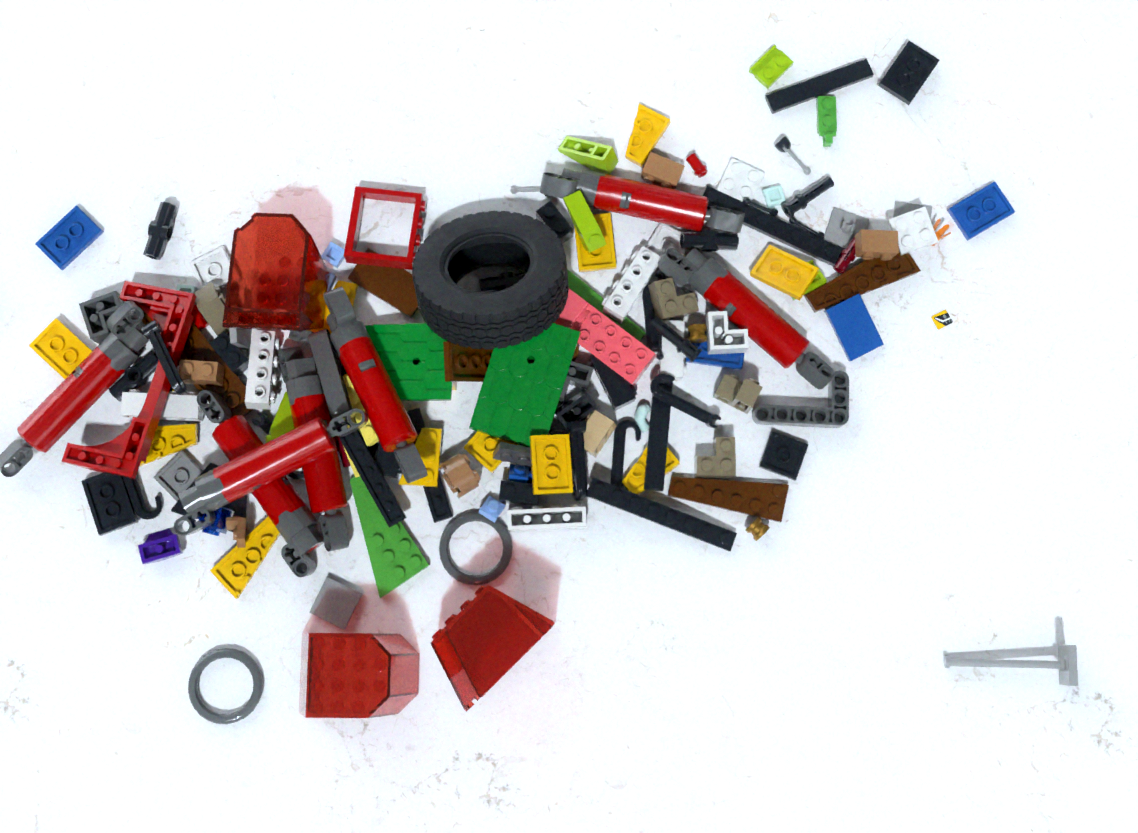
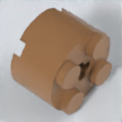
M458 453L438 465L440 470L444 469L445 474L442 476L453 493L458 492L456 496L458 499L479 487L478 483L481 480L477 471L471 470L469 466L470 460L465 453L462 455Z

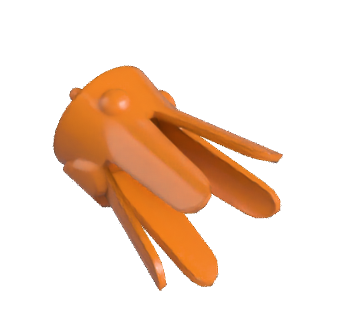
M940 218L933 225L934 231L941 221ZM949 224L944 225L935 232L938 241L951 234L949 232L943 235L949 228Z

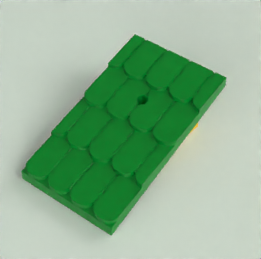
M426 323L365 325L401 401H451L452 390H457V382H445L443 342H448L447 339L444 340L438 334H435ZM343 366L342 375H345L347 372Z
M552 323V326L547 330H543V333L537 337L534 336L531 340L520 342V344L515 346L509 345L506 348H494L469 429L530 448V436L548 435L581 332Z

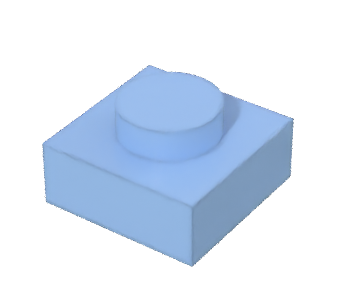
M330 242L321 258L338 268L344 259L345 249Z
M489 495L478 513L495 523L506 505Z

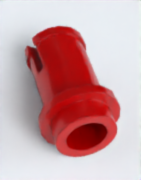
M696 153L687 157L686 161L694 170L695 176L701 178L707 174V166L702 164Z
M194 305L191 312L194 316L193 322L199 330H202L208 326V323L198 310L197 305Z

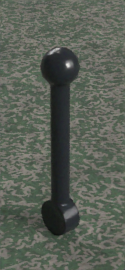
M749 198L743 199V204L745 205L749 204L769 212L774 217L778 215L777 209L771 210L750 201Z
M795 217L789 219L791 224H796L821 239L824 238V233L812 230L797 221Z
M658 333V353L656 355L658 360L664 358L662 354V335Z

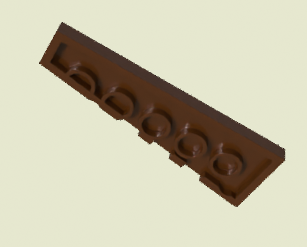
M899 252L891 260L887 261L873 258L863 261L807 294L805 299L814 313L856 294L863 295L915 275L921 270L909 253L900 255Z
M672 477L667 496L775 522H782L789 485Z

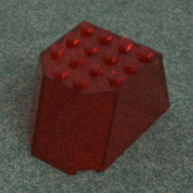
M254 213L250 216L251 219L241 228L238 227L234 230L222 327L293 331L323 328L326 308L323 293L327 292L329 271L311 234L293 214Z
M482 585L474 593L476 597L472 601L466 600L460 606L462 611L458 615L452 614L444 622L446 626L443 629H439L432 636L433 641L430 643L466 712L474 705L472 702L474 699L478 701L555 625L549 618L490 585L486 587Z
M302 633L299 714L305 718H373L399 714L419 694L420 653L411 646L402 634Z

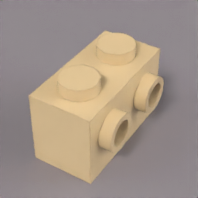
M594 410L585 419L586 432L583 433L584 450L596 458L617 425L608 417Z

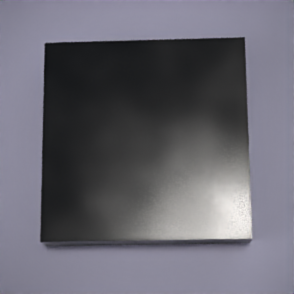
M772 431L759 468L795 481L809 444Z

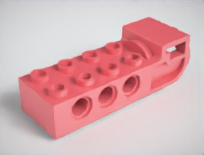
M568 290L565 308L560 317L555 321V324L580 331L578 344L629 383L635 385L657 354L574 291Z

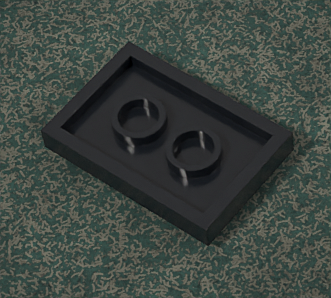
M908 41L878 86L909 105L940 60L911 41Z
M104 472L81 481L99 536L138 523L122 476Z

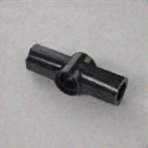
M160 202L155 220H152L148 227L149 238L143 255L154 260L161 259L166 241H169L172 237V223L177 211L175 205L168 202Z
M703 230L701 232L682 231L680 237L681 248L701 249L703 252L737 250L739 244L737 233H718L716 230Z
M503 272L496 277L479 279L481 293L496 292L509 288L519 282L526 274L524 272Z
M150 351L135 366L127 368L124 375L109 388L111 395L121 402L122 392H129L130 389H136L138 386L146 384L148 377L155 372L159 361L156 353ZM138 372L139 376L134 380V375Z

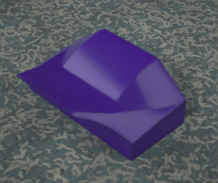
M170 529L149 534L146 541L138 545L142 564L159 562L183 553L178 534H174Z

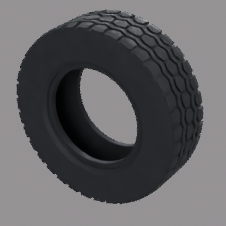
M484 211L451 220L450 223L447 222L442 225L440 229L437 228L431 233V236L429 235L424 240L413 260V283L419 310L424 321L439 337L444 340L447 339V341L455 345L459 344L462 347H471L472 349H494L498 347L500 349L531 340L534 336L537 337L543 333V330H547L552 326L553 322L555 323L567 302L569 290L566 254L561 240L549 226L543 224L538 219L534 220L533 217L522 215L521 213ZM491 265L514 267L526 274L513 286L496 292H473L457 285L471 271Z

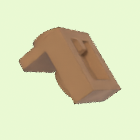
M240 516L227 517L226 528L227 530H233V540H237V548H246V518Z

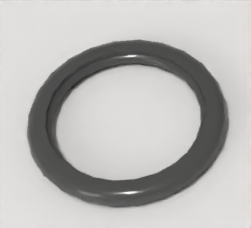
M478 512L464 513L452 520L444 529L439 543L440 560L448 574L457 581L467 585L487 584L497 579L508 567L512 557V540L507 528L500 520L497 519L494 523ZM473 521L484 522L492 526L499 533L503 545L502 556L496 567L486 574L477 576L468 575L458 570L449 556V542L453 533L461 525Z
M221 648L204 655L192 669L188 681V694L193 708L201 717L216 724H231L246 718L254 711L263 691L262 673L257 663L245 652L234 648ZM221 658H233L240 661L249 669L253 679V691L250 699L240 710L230 714L212 712L202 703L198 693V681L201 673L211 662Z

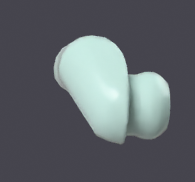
M640 404L634 416L642 433L649 430V425L645 420L648 412L651 410L648 404Z

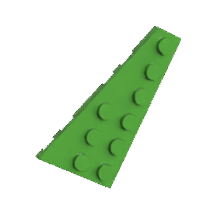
M354 476L350 479V484L379 597L382 598L430 565L402 522L390 528L388 527L362 478H355Z

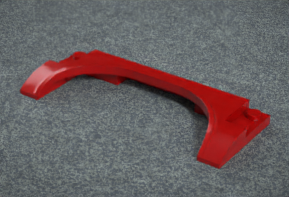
M125 281L119 299L125 302H135L152 321L155 320L156 323H159L163 331L161 332L162 338L177 367L194 319L191 312L197 296L194 293ZM158 361L142 410L138 417L132 418L130 427L118 437L103 444L83 446L67 443L61 462L97 472L136 478L141 461L146 462L171 387L160 361Z

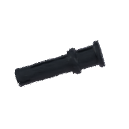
M827 176L804 193L796 194L788 203L784 202L781 207L785 215L792 218L794 213L800 209H805L807 203L833 187L834 182L832 178Z
M657 315L650 322L649 326L677 347V352H681L690 359L689 362L692 363L702 352L701 348L698 349L690 343L689 338L684 339Z

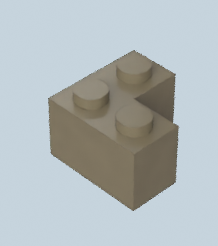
M673 278L654 281L648 285L655 316L657 315L661 320L687 316L699 311L695 292L677 296Z
M211 282L194 292L197 296L195 303L216 335L219 336L222 332H229L228 307L226 306L228 302L224 297L225 294L219 286L215 287Z
M725 374L713 398L748 414L763 387L754 379L745 378L741 382L739 377L733 374Z
M715 437L713 440V456L695 457L694 478H734L736 476L735 437Z

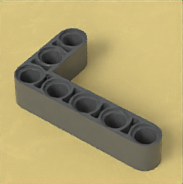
M844 371L835 372L834 378L828 383V408L763 404L753 411L752 419L756 424L840 428L849 419V376ZM835 377H840L843 384L838 385L835 382ZM835 395L842 398V404L835 401ZM759 410L766 413L765 419L758 417L757 412ZM778 411L785 414L784 420H780L777 417ZM796 412L804 415V421L796 418ZM815 413H820L823 416V422L816 420ZM835 414H839L842 417L841 423L834 419Z

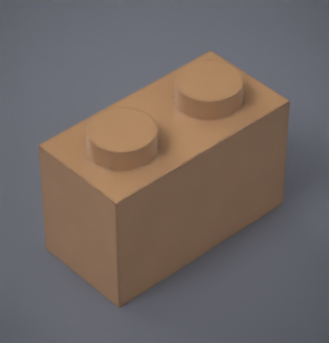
M650 152L642 170L641 178L649 184L655 183L661 187L676 190L685 166Z
M861 229L855 235L856 257H862L864 260L880 258L883 261H887L899 253L898 231Z
M180 360L178 372L185 384L222 386L225 367L219 362Z

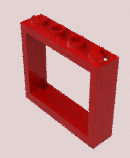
M355 186L344 250L346 263L412 270L417 246L421 245L419 231L424 226L422 212L426 211V201L423 199V194ZM364 199L415 204L407 257L356 251Z

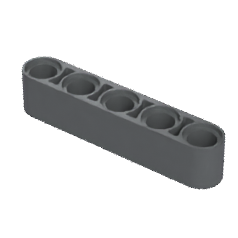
M326 328L309 334L308 339L332 419L352 410V405L330 333Z

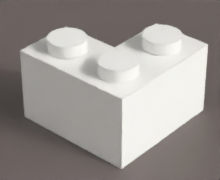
M727 311L708 312L705 317L708 354L746 353L749 349L748 329L728 330Z

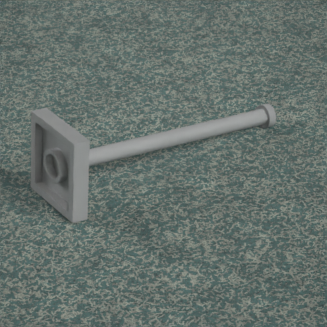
M1058 645V661L958 659L944 656V668L958 666L1059 669V685L1078 686L1076 645Z

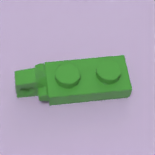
M818 96L816 98L817 134L823 136V147H830L833 143V137H836L837 132L836 96Z

